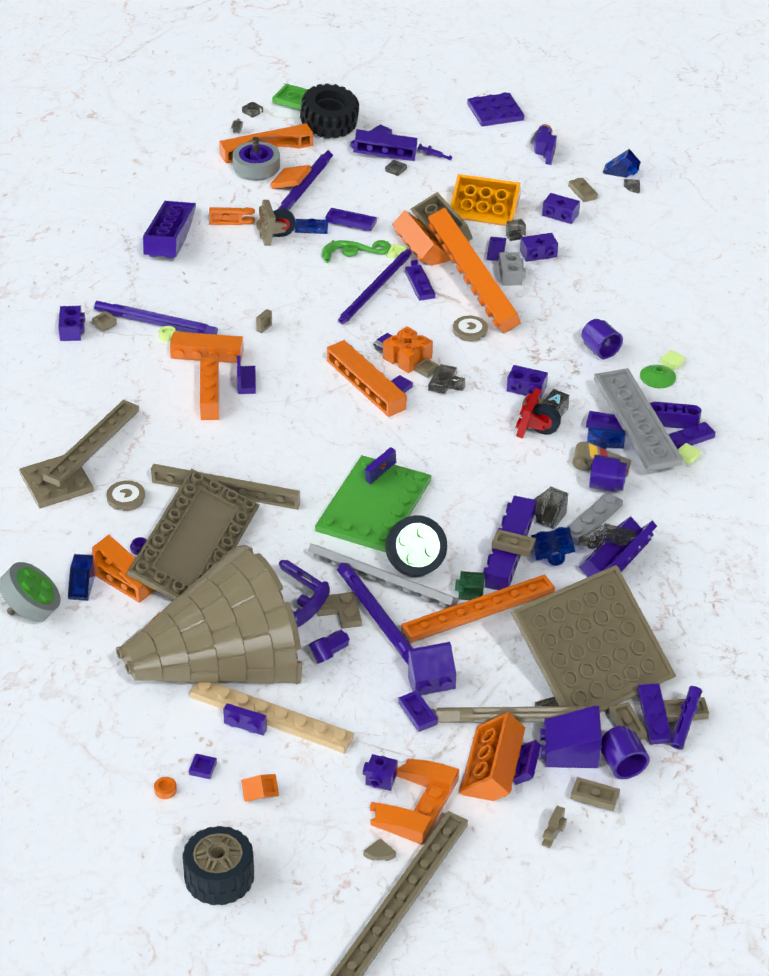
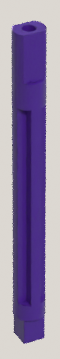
M329 150L320 155L311 166L312 170L298 186H295L289 192L278 209L290 210L329 163L333 156Z
M96 301L94 304L95 310L107 311L118 317L163 327L172 326L176 330L190 333L215 335L218 333L217 327L209 326L205 323L101 301Z
M341 562L337 569L338 573L405 662L409 664V649H413V647L350 564Z

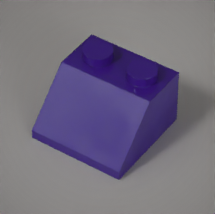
M450 642L409 649L408 679L413 692L417 690L420 695H428L456 689V669Z

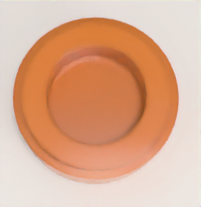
M171 777L159 778L154 784L155 795L161 799L172 798L177 792L176 781Z

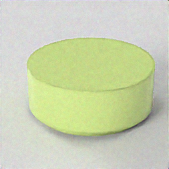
M172 326L160 328L159 338L162 341H171L173 332H176V329Z

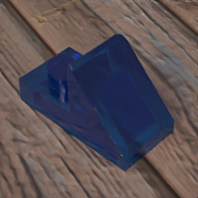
M588 428L587 442L603 449H624L626 433L625 430Z

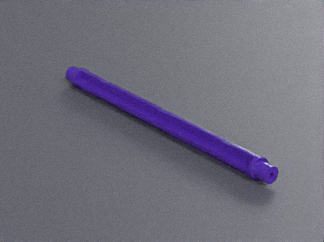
M410 249L402 251L338 318L340 324L348 322L410 258L412 254Z

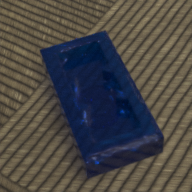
M313 218L296 219L295 233L327 234L329 220Z

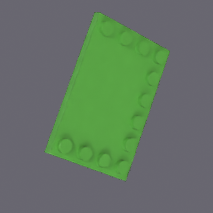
M361 455L315 525V531L386 553L385 542L390 529L397 522L411 515L431 482V475L394 464L377 480L369 484L366 482L365 468L375 459Z

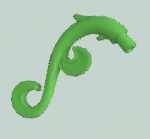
M332 240L322 249V258L326 263H329L332 253L339 248H343L342 252L346 256L357 255L358 249L383 255L388 253L391 244L385 240H377L372 244V247L354 241Z

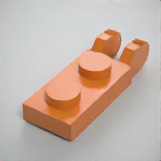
M209 207V224H254V217L245 216L242 218V215H254L255 209L249 207L243 209Z

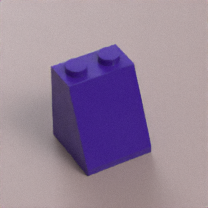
M592 706L545 719L544 728H540V741H544V745H541V758H545V767L598 768L602 743L599 706Z

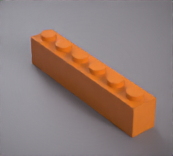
M343 340L327 347V362L386 416L390 417L406 410L407 395L405 392L401 391L393 382L385 377L362 354L358 353L352 345Z

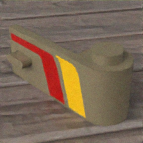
M579 442L576 445L572 460L575 468L586 470L593 463L594 455L619 458L621 462L628 463L626 477L628 476L631 464L630 459L589 442Z

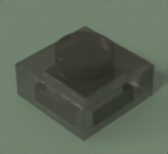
M253 101L242 107V113L252 118L263 112V107Z

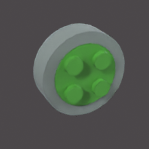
M14 563L0 578V593L10 606L7 609L9 615L17 613L30 621L42 622L60 605V594L54 582L42 570L29 563Z

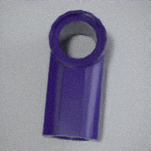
M341 629L308 645L316 663L319 664L332 658L334 653L349 646L350 639L348 634Z

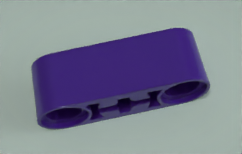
M667 402L650 403L664 427L685 429L700 423L702 410L697 405Z

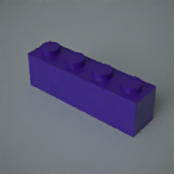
M356 129L353 152L415 161L418 138Z

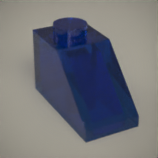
M628 149L606 163L603 173L627 178L639 171L641 161Z
M74 554L70 566L68 599L89 600L95 579L93 555Z

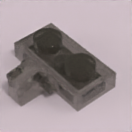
M440 364L428 384V391L446 394L448 388L463 391L465 388V378L456 376L457 367Z

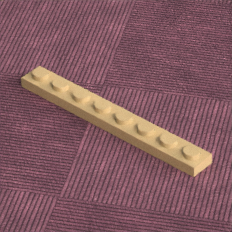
M196 682L190 691L191 698L224 709L225 705L229 703L267 715V726L341 753L346 752L354 739L353 732L217 683Z

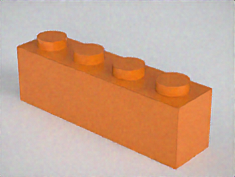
M173 332L170 342L171 359L200 361V358L218 357L219 362L237 363V356L241 355L242 361L244 352L243 336Z
M218 357L200 358L201 420H219Z

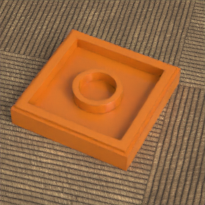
M303 165L283 168L270 183L271 188L298 186L312 170L311 166Z

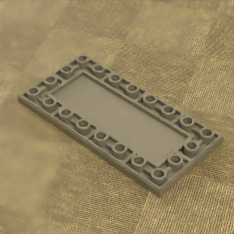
M191 468L126 575L174 600L232 548L237 547L260 504Z

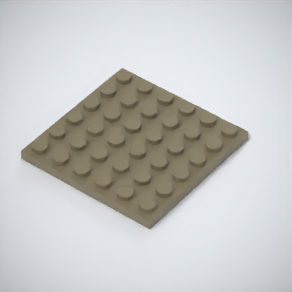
M617 565L511 612L559 706H599L601 713L609 709L610 706L618 705L638 695V685L662 684L676 676Z

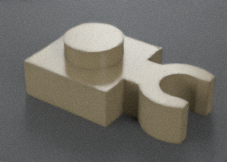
M556 806L549 820L548 827L542 836L544 838L543 846L551 848L559 831H564L567 819L564 818L565 808Z

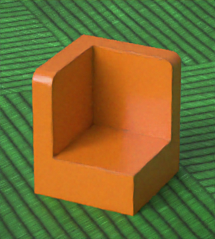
M276 774L258 775L241 780L245 802L279 796Z

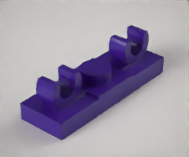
M411 260V266L405 267V273L418 300L434 299L435 292L422 265H418V260Z

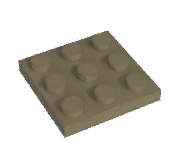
M62 456L19 468V471L40 509L94 492L93 485L82 466L60 487L44 481L43 474Z

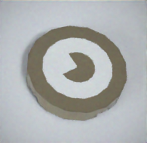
M462 316L455 320L453 324L454 335L460 336V339L464 341H478L481 337H485L488 331L487 323L477 316Z
M126 480L116 482L107 490V502L116 510L118 508L123 509V511L134 510L143 504L145 490L138 482Z

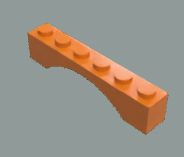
M306 123L219 141L221 157L225 163L233 162L234 149L241 144L253 142V137H258L259 141L270 143L275 147L300 149L313 146V132Z

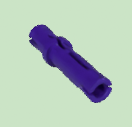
M689 686L687 697L681 705L682 711L670 742L671 747L678 750H683L694 714H697L699 709L697 705L703 691L697 686Z

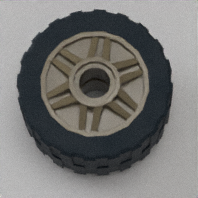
M228 826L208 827L196 832L185 844L182 855L184 880L188 892L195 899L210 905H226L244 897L251 889V885L254 882L253 847L247 836L243 835L241 831Z

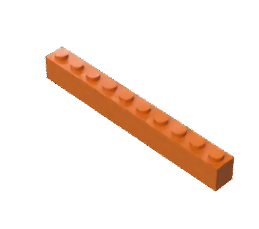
M446 208L428 216L430 231L436 233L435 237L438 243L442 242L444 252L450 254L448 256L453 264H457V271L460 275H464L465 283L471 285L470 289L474 296H478L477 300L481 307H486L484 310L489 318H493L492 322L495 328H500L502 333H505L520 325L521 321L518 313Z

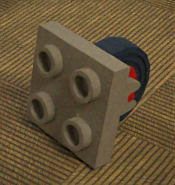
M269 200L262 201V206H259L260 218L257 220L256 227L260 231V239L263 240L264 246H271L273 235L285 237L292 233L296 226V219L289 210L277 209L273 211Z

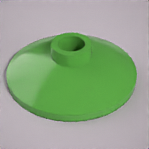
M649 365L641 370L640 378L647 386L667 388L675 383L676 374L669 367Z

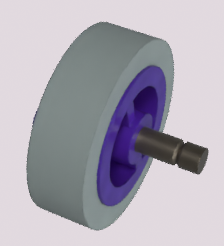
M253 137V142L241 144L234 149L233 169L242 177L250 179L267 178L277 173L280 169V152L278 148L270 143L259 141L258 137Z

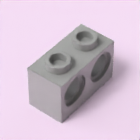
M499 252L498 267L502 286L522 285L523 278H526V270L523 268L524 261L523 258H520L519 252Z

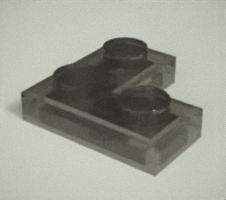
M605 523L580 536L579 545L587 546L589 549H597L606 542L624 546L629 541L635 539L636 535L634 530Z

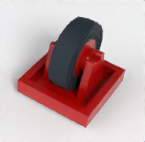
M535 388L532 394H528L525 401L527 405L523 404L519 415L522 418L518 419L515 427L518 429L516 436L523 439L528 428H532L540 434L548 435L556 432L561 424V416L556 408L538 402L542 392L538 388Z

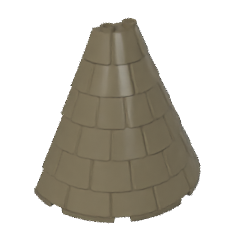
M246 545L232 548L200 578L195 580L181 595H178L166 608L153 617L142 629L133 634L121 646L116 647L117 657L122 659L126 672L131 674L134 681L210 683L227 681L299 684L302 678V662L297 661L298 656L296 652L301 649V644L290 602L283 601L281 593L283 586L268 561L260 553L254 554L253 548Z

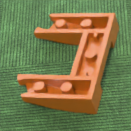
M408 758L404 765L397 768V777L426 787L425 792L414 811L398 806L371 802L370 811H375V818L370 820V825L422 845L459 781V769L433 761Z

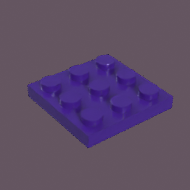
M503 92L496 95L489 94L487 96H476L467 99V104L481 127L524 120V113L510 93Z

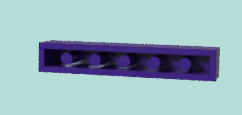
M514 495L512 502L507 504V515H503L502 528L498 529L528 536L535 516L536 500ZM492 548L493 554L488 556V567H484L482 579H485L484 588L501 590L511 585L521 555Z

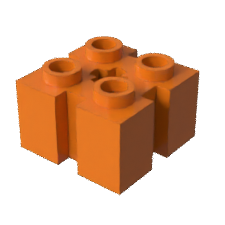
M408 326L398 331L397 335H392L383 341V359L391 364L398 363V368L408 374L414 370V365L425 358L430 360L433 355V341L423 335L417 336V332Z

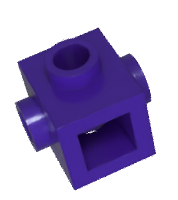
M372 754L369 762H365L363 767V775L366 776L365 785L391 791L397 776L398 760Z

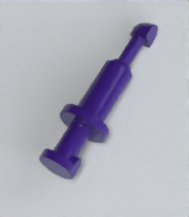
M420 143L417 148L418 151H425L427 156L430 154L452 160L451 155L446 156L443 152L432 149L430 145L427 148Z

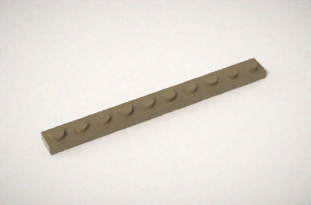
M450 811L446 813L330 976L364 975L467 828V819Z

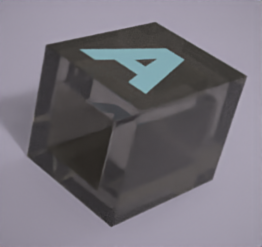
M553 389L544 399L543 403L556 408L562 417L568 410L570 395Z

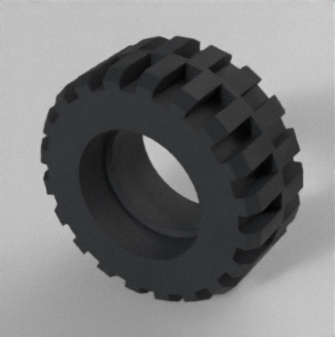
M325 83V85L318 84L316 87L313 86L304 93L300 118L302 124L307 123L313 134L315 133L319 137L338 138L339 136H346L355 129L358 121L359 101L352 91L346 90L343 86L339 87L337 84L330 85V83Z

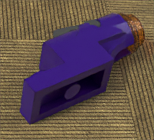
M543 124L536 130L530 143L534 145L536 154L543 155V158H546L545 164L552 165L557 135H552L553 130L550 125Z

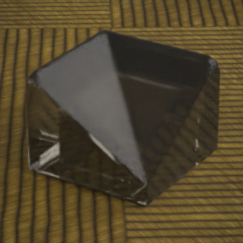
M522 219L506 222V236L509 241L521 240V237H525L526 224Z

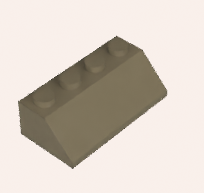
M438 192L410 209L436 239V233H432L428 227V224H430L428 216L446 208L468 241L473 239L468 225Z

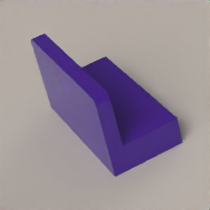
M241 355L237 356L238 394H256V367L241 366Z

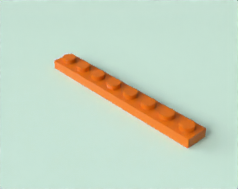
M544 574L402 623L401 631L408 641L412 643L555 592V586Z

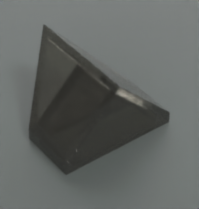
M550 486V488L534 498L536 500V522L555 529L567 513L569 493Z

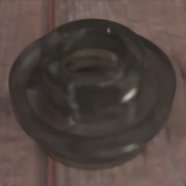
M239 118L232 123L231 129H233V133L241 132L244 122Z

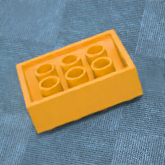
M457 174L450 206L463 220L512 227L520 200L521 183Z

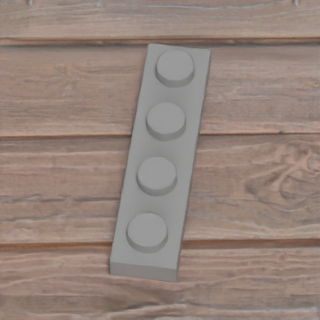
M607 492L562 532V538L577 546L580 545L623 506V500Z

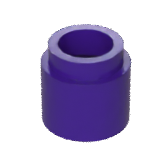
M593 319L589 321L581 333L584 344L603 360L613 357L623 344V336L605 320Z
M594 455L589 488L609 492L623 491L628 463L621 462L619 458Z
M617 726L608 730L602 736L601 753L616 778L629 779L646 769L650 762V757L634 731L630 730L627 726Z

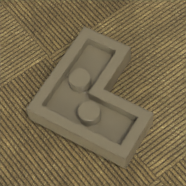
M354 592L329 595L317 612L318 617L338 614L341 629L362 626L361 615Z

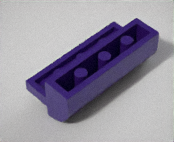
M631 516L628 517L607 536L579 568L587 577L615 565L622 572L652 540L651 537L654 535L652 532L657 525L652 520L643 527H640Z

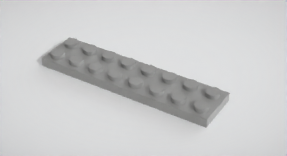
M629 368L594 374V381L647 472L683 465L681 454Z

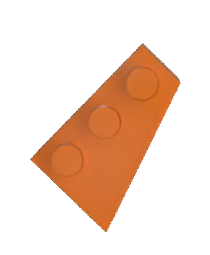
M107 535L92 547L95 576L138 603L155 591L126 575L136 558L113 537Z

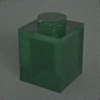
M460 571V579H456L455 591H459V600H472L483 596L485 573Z

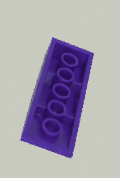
M165 200L143 235V255L150 257L165 256V258L169 259L177 257L189 232L196 203Z

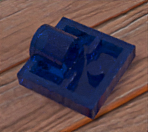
M558 527L552 531H540L531 535L532 538H536L534 547L536 561L548 559L551 565L559 566L565 561V554L575 552L570 527Z

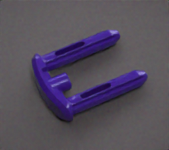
M281 560L279 566L283 572L314 592L311 598L302 594L297 600V604L302 608L293 611L297 627H300L309 621L325 603L330 593L329 583L327 581L321 582L289 560Z

